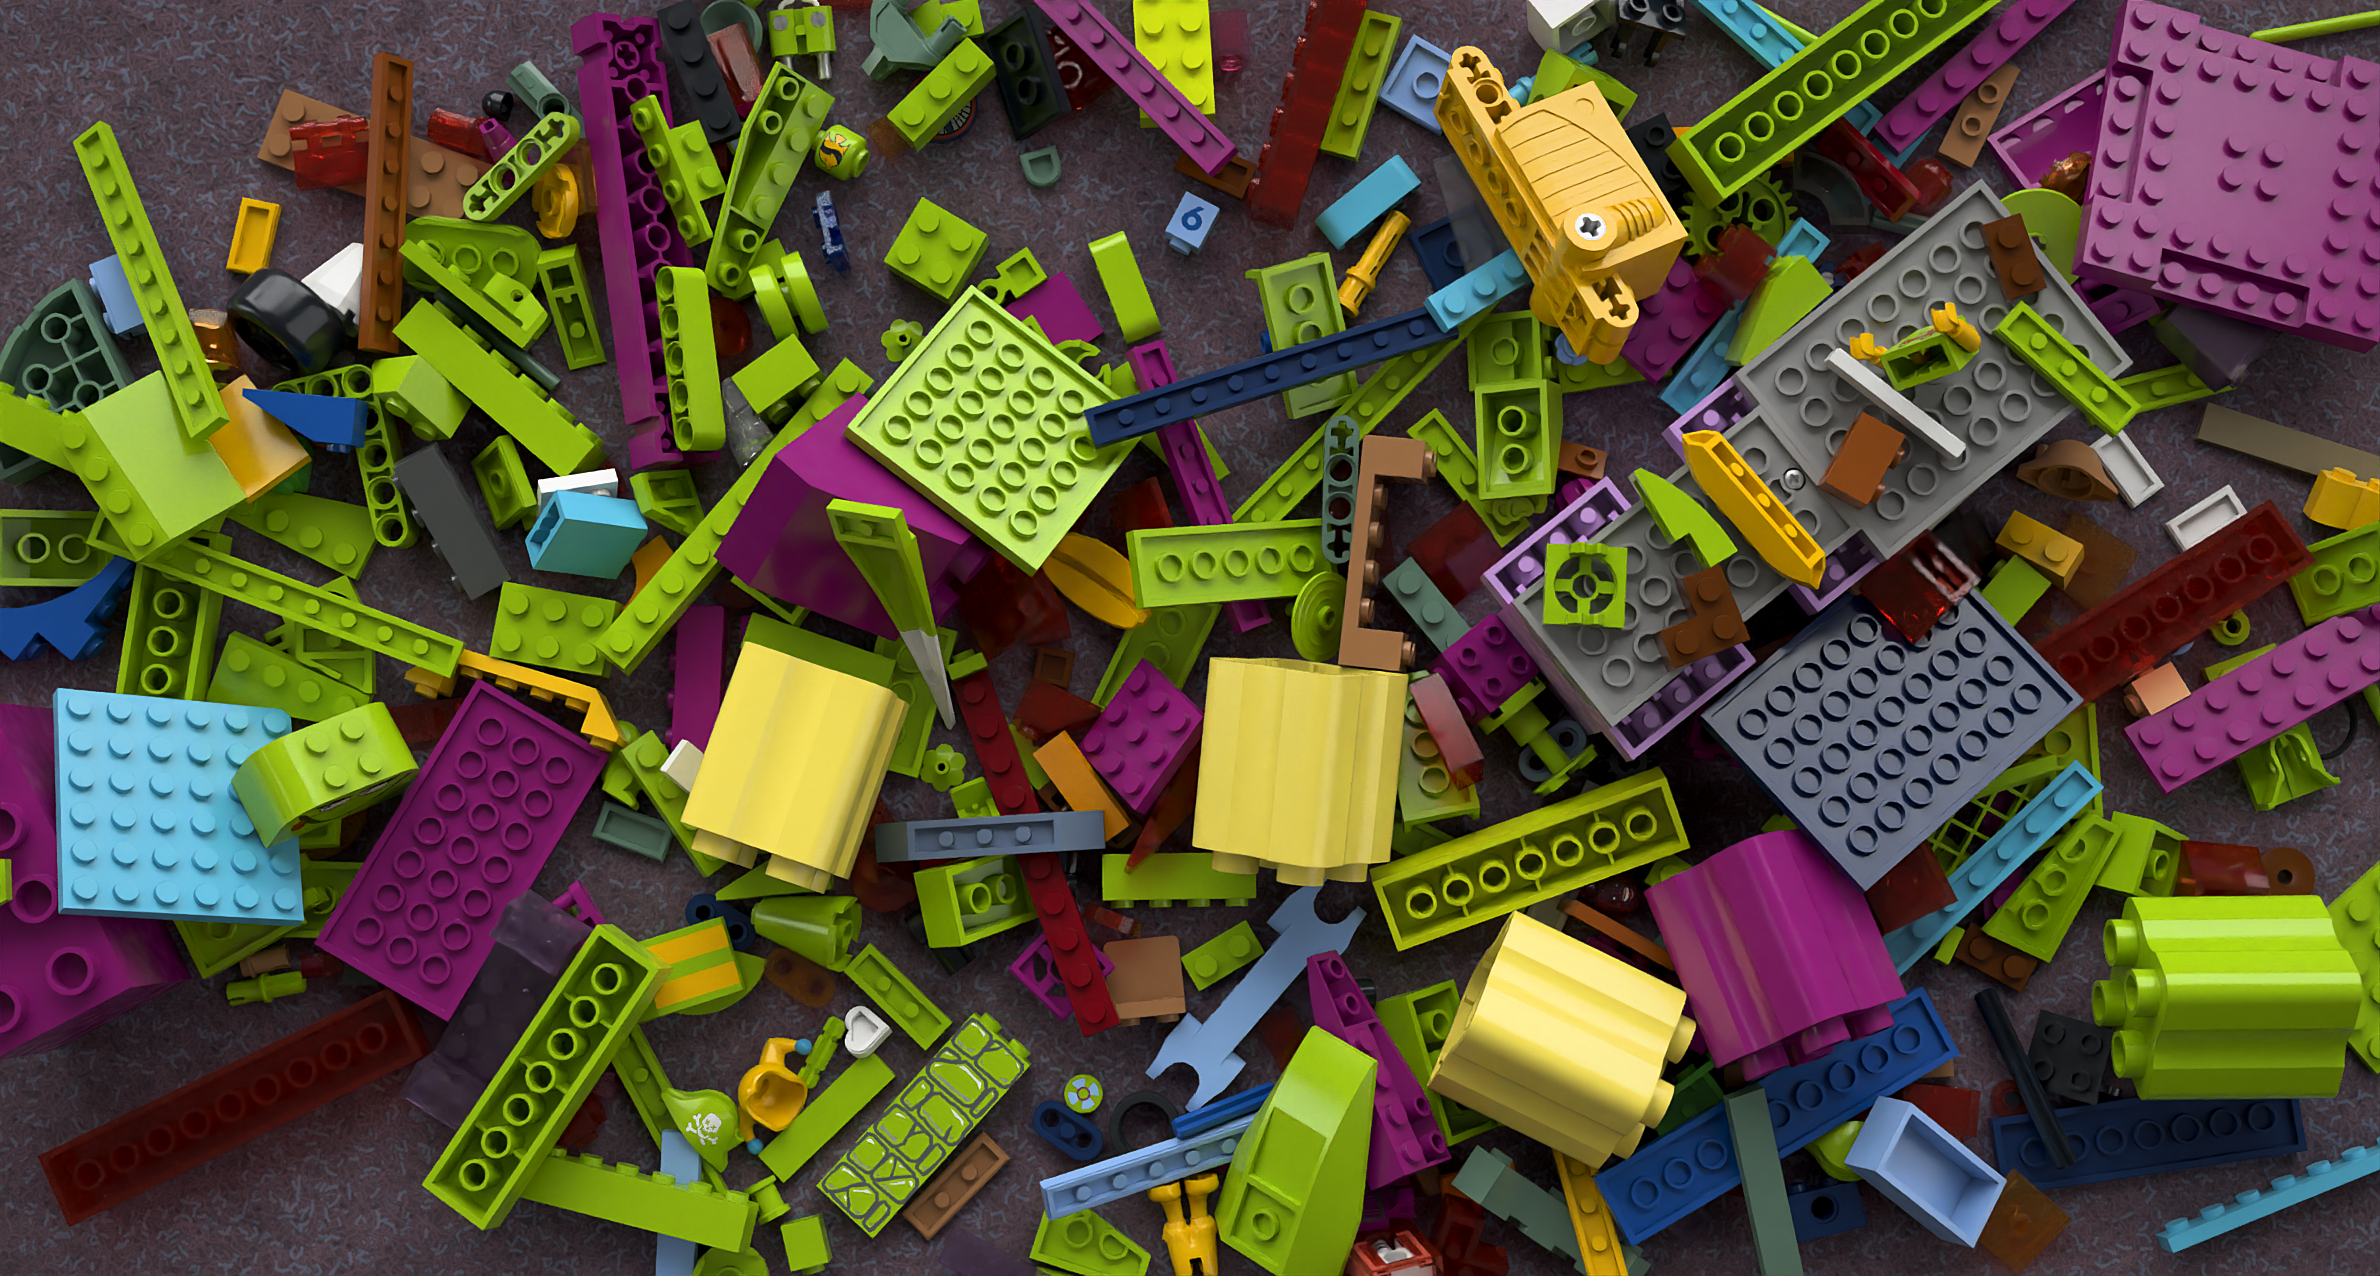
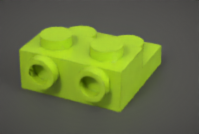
M1531 310L1489 314L1467 336L1469 391L1475 393L1474 387L1556 378V360L1554 356H1549L1548 341H1553L1555 337L1554 327L1540 322Z

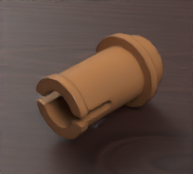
M287 943L259 950L239 962L243 976H251L252 979L258 978L260 973L292 967Z

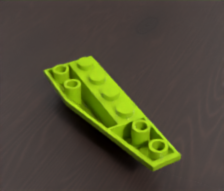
M775 62L742 128L704 272L709 286L733 299L835 100L834 97L781 62Z

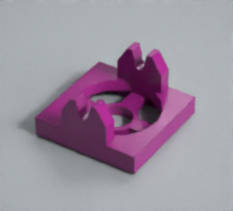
M1043 932L1008 970L1063 1023L1074 1010L1069 996L1060 997L1048 993L1049 989L1056 982L1063 983V980L1056 978L1052 974L1051 964L1054 961V956L1051 948L1047 945L1048 940L1045 932ZM1092 943L1103 975L1106 978L1117 966ZM1037 953L1048 962V975L1039 984L1035 979L1033 970Z

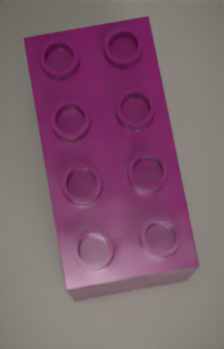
M0 703V859H11L12 900L0 906V1060L56 1050L193 978L163 919L59 914L53 709Z

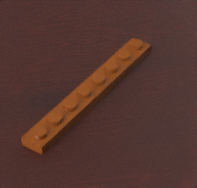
M386 52L374 54L358 349L385 356L399 355V337L392 331L400 323L404 255L399 252V249L405 242L414 61Z

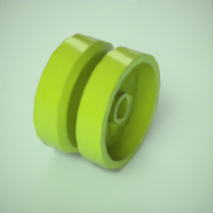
M798 250L780 257L779 266L785 279L782 283L778 282L772 267L767 263L748 270L757 292L754 296L766 325L771 326L778 344L793 333L799 339V331L793 318L797 315H800L806 331L811 335L830 328Z

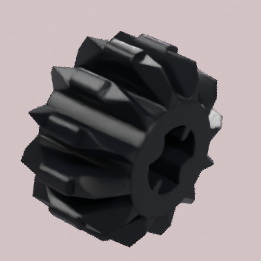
M1602 742L1597 745V749L1606 754V757H1595L1593 759L1594 764H1605L1606 767L1605 770L1599 771L1596 774L1598 779L1605 778L1608 775L1612 776L1607 785L1647 771V766L1659 765V759H1648L1647 757L1648 753L1656 749L1654 744L1634 760H1631L1635 761L1634 768L1630 767L1622 770L1619 767L1622 762L1617 760L1621 754L1613 745L1610 747Z

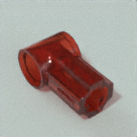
M436 107L435 111L430 115L427 124V138L430 141L463 150L465 154L475 159H478L479 156L490 159L489 163L495 164L479 130V126L489 120L488 118L476 116L473 119ZM501 124L508 131V127Z

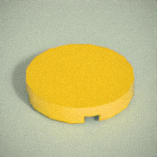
M555 163L534 183L532 191V207L534 212H539L541 221H536V225L543 236L549 239H564L568 237L575 227L578 216L579 199L577 184L568 166L561 163Z

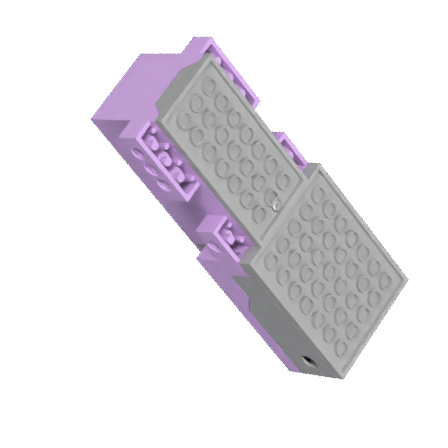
M1982 178L1661 433L1685 463L1665 480L1685 492L1703 507L1722 527L1738 550L1716 565L1720 564L1743 622L1748 620L1785 589L1790 592L1808 616L1818 613L1879 563L1889 559L2077 409L2072 402L1992 333L1997 325L2021 300L2110 379L2113 380L2133 364L2128 355L2031 238L2030 241L2047 288L2005 303L1979 228L1984 224L2012 215ZM1945 303H1954L1957 316L1963 315L1967 323L1974 326L1978 331L1981 339L1979 352L1960 371L1898 391V393L1965 443V450L1957 459L1949 461L1824 365L1823 362L1828 355L1837 348H1841L1850 355L1849 337L1860 338L1862 333L1874 334L1875 347L1882 346L1890 349L1915 331L1933 325L1930 309L1933 308L1937 311L1945 310ZM1869 359L1857 360L1894 389L1885 370L1871 364ZM1865 412L1905 434L1906 436L1900 445L1905 449V452L1895 469L1888 468L1881 481L1886 486L1878 501L1874 505L1868 503L1864 508L1857 510L1819 489L1817 485L1856 416ZM1701 430L1720 432L1826 553V568L1818 590L1803 587L1789 581L1771 569L1759 557L1760 553L1744 540L1742 533L1732 521L1717 509L1709 495L1705 496L1692 477L1686 463L1682 447V434ZM1607 476L1479 577L1503 607L1496 615L1538 665V675L1573 719L1582 726L1587 736L1602 731L1626 762L1638 757L1757 662L1741 643L1669 672L1666 671L1652 635L1689 620L1675 582L1703 571L1684 538L1669 545L1643 501L1640 499L1631 506ZM1575 542H1586V544L1603 543L1608 545V547L1628 548L1625 622L1623 629L1542 625L1545 549L1547 543L1568 545ZM1579 556L1564 563L1558 571L1556 579H1570L1579 571ZM1592 557V573L1600 581L1614 582V577L1608 566L1597 558ZM1582 575L1574 580L1573 591L1577 596L1589 598L1594 594L1596 586L1592 578ZM1556 592V597L1562 607L1570 613H1577V601L1570 596L1569 592ZM1598 594L1594 600L1590 601V614H1598L1605 610L1612 601L1613 595Z

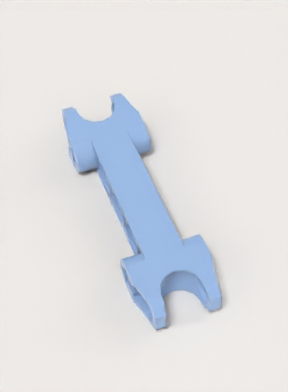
M1303 886L1289 895L1266 922L1280 934L1271 945V948L1264 956H1261L1246 974L1245 978L1239 985H1236L1223 1000L1220 1007L1210 1015L1204 1024H1201L1188 1012L1165 1038L1162 1048L1145 1073L1154 1080L1173 1063L1185 1062L1193 1066L1199 1074L1200 1085L1185 1106L1189 1112L1200 1109L1210 1099L1224 1091L1246 1064L1244 1060L1233 1052L1234 1048L1307 965L1306 958L1335 949L1339 955L1344 952L1357 927L1367 914L1362 908L1357 906L1345 920L1338 924H1327L1319 920L1314 912L1313 903L1317 893L1323 886Z

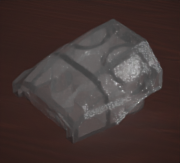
M728 377L721 383L720 387L726 438L739 467L746 471L776 435L757 415L733 380Z

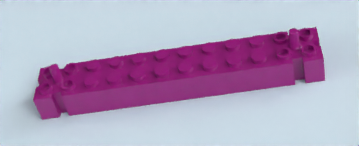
M594 12L571 25L570 29L574 55L582 57L584 65L577 69L576 72L626 425H633L635 430V438L628 440L632 470H658L670 465V469H695L721 460L720 450L682 451L676 445L655 282L657 273L662 267L694 268L691 247L687 246L684 237L678 230V223L663 194V187L654 166L648 158V151L639 130L634 125L633 115L630 111L631 104L654 94L669 129L674 128L665 62H657L656 51L663 48L659 19L633 16L621 22V15Z

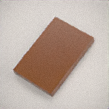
M1567 897L1561 898L1556 907L1558 911L1608 937L1650 962L1674 971L1675 968L1668 950L1581 902Z

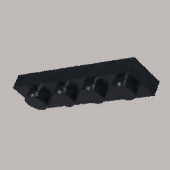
M683 0L655 11L710 148L712 149L740 138L743 126L692 0Z

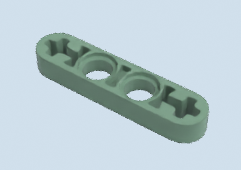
M1345 415L1332 418L1327 423L1324 431L1321 549L1324 557L1336 564L1345 563L1350 560L1358 491L1359 428L1354 419ZM1339 422H1345L1346 429L1352 430V436H1348L1345 439V449L1353 448V456L1343 453L1331 456L1329 454L1330 447L1338 449L1337 436H1331V429H1336ZM1340 459L1347 461L1352 470L1349 479L1342 482L1334 480L1330 475L1331 464ZM1339 497L1346 499L1351 508L1350 514L1342 520L1333 518L1328 509L1330 502ZM1328 523L1337 526L1351 524L1350 532L1342 530V541L1349 543V551H1343L1341 558L1335 557L1334 551L1328 550V543L1335 541L1336 530L1327 531Z

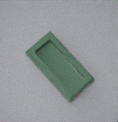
M605 801L592 837L665 862L674 834L667 823L662 820Z

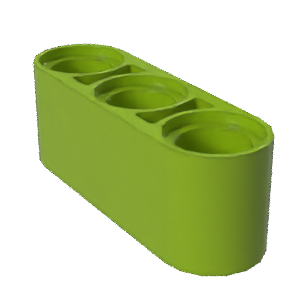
M1124 231L1089 243L1088 247L1091 256L1094 257L1097 271L1104 289L1110 298L1111 307L1118 325L1121 326L1126 344L1162 331Z

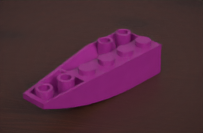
M1337 950L1327 951L1306 958L1315 1025L1378 1061L1366 1178L1371 1190L1373 1191L1451 1159L1445 1138L1439 1130L1431 1111L1430 1103L1425 1097L1421 1085Z

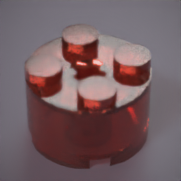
M1728 222L1715 238L1718 242L1716 249L1710 255L1704 252L1692 267L1693 276H1695L1694 284L1730 311L1736 308L1733 300L1737 298L1743 302L1767 273L1770 267L1764 262L1768 255L1775 259L1778 254V249L1742 222L1737 225Z

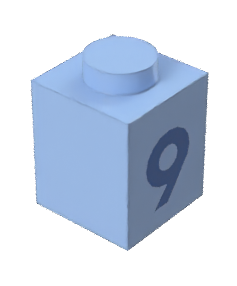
M1186 191L1165 230V237L1171 240L1169 246L1184 255H1189L1190 251L1199 255L1219 218L1220 208Z

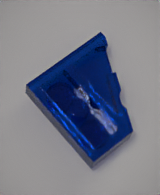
M829 190L814 194L817 206L811 207L816 228H822L825 242L821 243V248L826 265L832 263L837 273L850 270L852 267L833 197Z

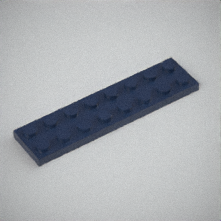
M2139 1096L2099 1101L2096 1106L2085 1103L2053 1108L2077 1157V1162L2074 1165L2061 1170L2055 1167L2029 1112L1988 1118L1996 1172L2007 1180L2000 1194L2003 1196L2308 1151L2299 1099L2141 1100Z

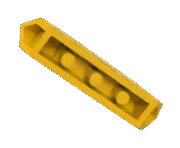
M1701 430L1682 434V447L1686 463L1692 477L1705 496L1709 495L1717 509L1732 521L1742 533L1744 540L1760 553L1759 557L1771 569L1789 581L1803 587L1818 590L1826 568V553L1720 432Z

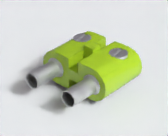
M783 0L779 4L778 10L767 12L772 59H779L782 64L794 71L793 57L816 55L819 80L832 79L829 54L837 52L832 7L820 6L817 0H801L812 3L814 6L802 7L803 9L796 10L793 8L783 9L786 5L792 4L795 1Z

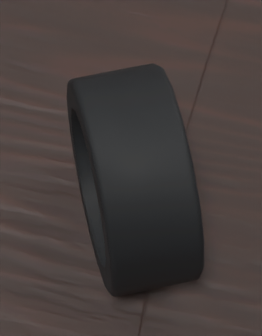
M1141 1090L1128 1094L1117 1103L1110 1116L1108 1132L1112 1146L1120 1156L1138 1150L1127 1142L1122 1130L1125 1116L1136 1106L1151 1105L1159 1109L1166 1117L1168 1124L1167 1136L1164 1141L1176 1138L1171 1122L1180 1116L1170 1099L1158 1092Z

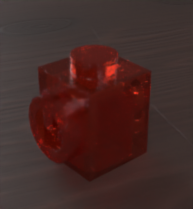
M591 1090L556 1144L561 1143L564 1148L576 1144L577 1148L580 1149L599 1138L596 1130L604 1126L603 1122L608 1119L602 1103L593 1090Z

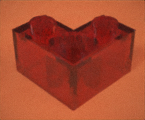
M1445 1192L1424 1249L1426 1255L1432 1260L1433 1276H1507L1509 1265L1506 1248L1479 1240L1485 1221L1483 1208L1477 1202Z

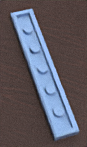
M1257 1112L1232 1119L1181 1140L1173 1138L1040 1181L1045 1212L1049 1221L1231 1162L1237 1144Z

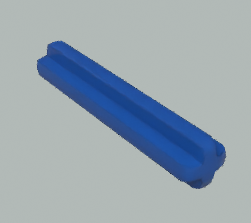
M1267 1082L1177 1117L1171 1122L1172 1130L1176 1138L1181 1140L1258 1110L1275 1085L1272 1082Z

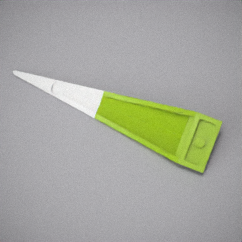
M834 498L826 507L836 540L855 563L885 607L918 665L946 727L951 730L956 720L916 535L908 530L902 509Z

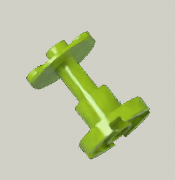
M1534 676L1520 690L1515 692L1477 724L1486 735L1502 724L1520 747L1526 743L1529 744L1553 774L1533 791L1535 795L1539 794L1543 798L1550 792L1557 790L1570 779L1566 772L1571 775L1577 769L1586 766L1598 754L1593 749L1595 746L1590 744L1573 759L1566 755L1545 729L1550 722L1532 701L1533 698L1546 688L1540 679Z

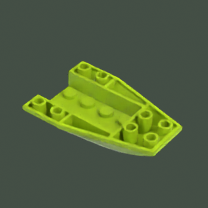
M1316 1025L1310 1028L1235 1148L1214 1212L1221 1241L1276 1276L1343 1275L1362 1220L1378 1066L1377 1060Z

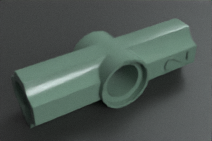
M528 60L523 64H519L510 73L509 78L505 81L506 84L540 120H543L553 107L558 105L564 106V114L573 116L578 120L581 132L579 140L570 151L583 165L587 164L589 158L583 116L531 61ZM559 123L558 128L560 132L557 135L558 137H563L562 127L565 124Z

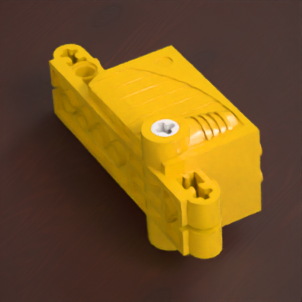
M1472 46L1458 48L1450 59L1432 113L1535 284L1529 300L1533 315L1540 322L1548 326L1560 327L1577 357L1585 355L1596 364H1610L1618 357L1638 318L1639 309L1636 302L1659 293L1688 237V233L1594 81L1521 108L1519 102L1510 96L1504 86V80L1500 71L1492 66L1482 50Z

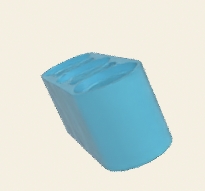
M1395 155L1327 208L1315 220V223L1334 247L1340 251L1346 247L1344 244L1350 238H1358L1375 224L1373 221L1379 215H1387L1391 209L1393 210L1404 201L1402 198L1408 192L1414 193L1420 188L1422 183L1399 155Z

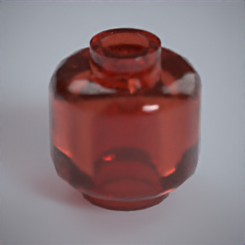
M1934 157L1930 161L1925 158H1919L1902 173L1923 194L1919 201L1909 210L1912 213L1917 208L1923 213H1932L1953 192L1951 181L1954 177Z

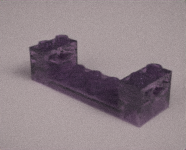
M530 889L507 903L489 935L497 941L479 970L460 1007L450 1021L435 1050L416 1063L399 1095L455 1131H458L594 929Z

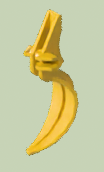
M1067 532L1040 567L1045 578L1065 598L1091 616L1113 627L1133 630L1137 626H1145L1152 615L1151 609L1136 610L1130 561L1114 548L1098 539L1074 532ZM997 551L995 564L1000 567L1005 565L1008 559Z

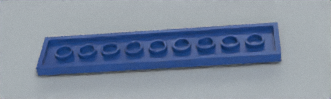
M1923 986L1912 988L1906 992L1908 997L1888 1006L1895 1026L1855 1042H1850L1848 1039L1833 1046L1835 1052L1796 1068H1791L1789 1065L1774 1073L1760 1077L1739 1089L1742 1090L1757 1084L1764 1087L1779 1160L1875 1104L1879 1095L1888 1097L1960 1054ZM1724 1099L1638 1148L1628 1160L1621 1158L1591 1176L1629 1246L1637 1245L1742 1183Z

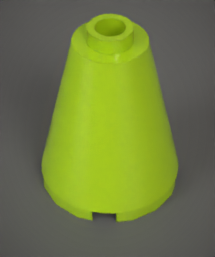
M765 896L761 902H757L751 912V924L755 925L757 934L830 971L841 972L847 967L853 956L846 954L851 938L856 943L858 942L862 923L861 904L855 903L858 898L853 896Z

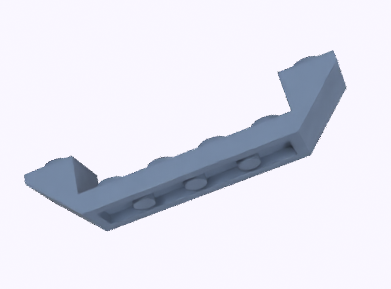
M1103 810L875 824L877 863L1106 848Z

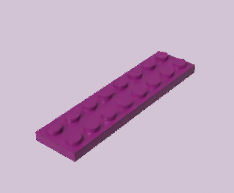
M2380 603L2341 616L2336 615L2191 692V695L2158 713L2152 716L2148 715L2124 728L2121 732L2122 736L2163 797L2380 682Z

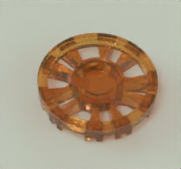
M2074 151V153L2069 152L2068 158L2062 162L2055 160V165L2051 164L2049 166L2052 169L2049 175L2043 173V179L2039 180V183L2042 185L2041 189L2062 193L2081 206L2084 203L2085 191L2079 198L2077 197L2087 186L2090 164L2086 165L2091 163L2092 156L2083 151L2081 154L2078 151Z

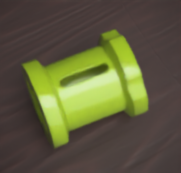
M774 1174L743 1190L744 1193L749 1194L753 1202L760 1203L758 1209L760 1225L777 1218L791 1209L789 1203L783 1202L774 1184L776 1181Z

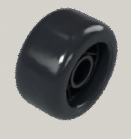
M263 267L256 270L234 292L225 307L227 320L238 336L263 360L294 379L322 373L343 350L347 341L346 329L332 308L303 282L278 268Z

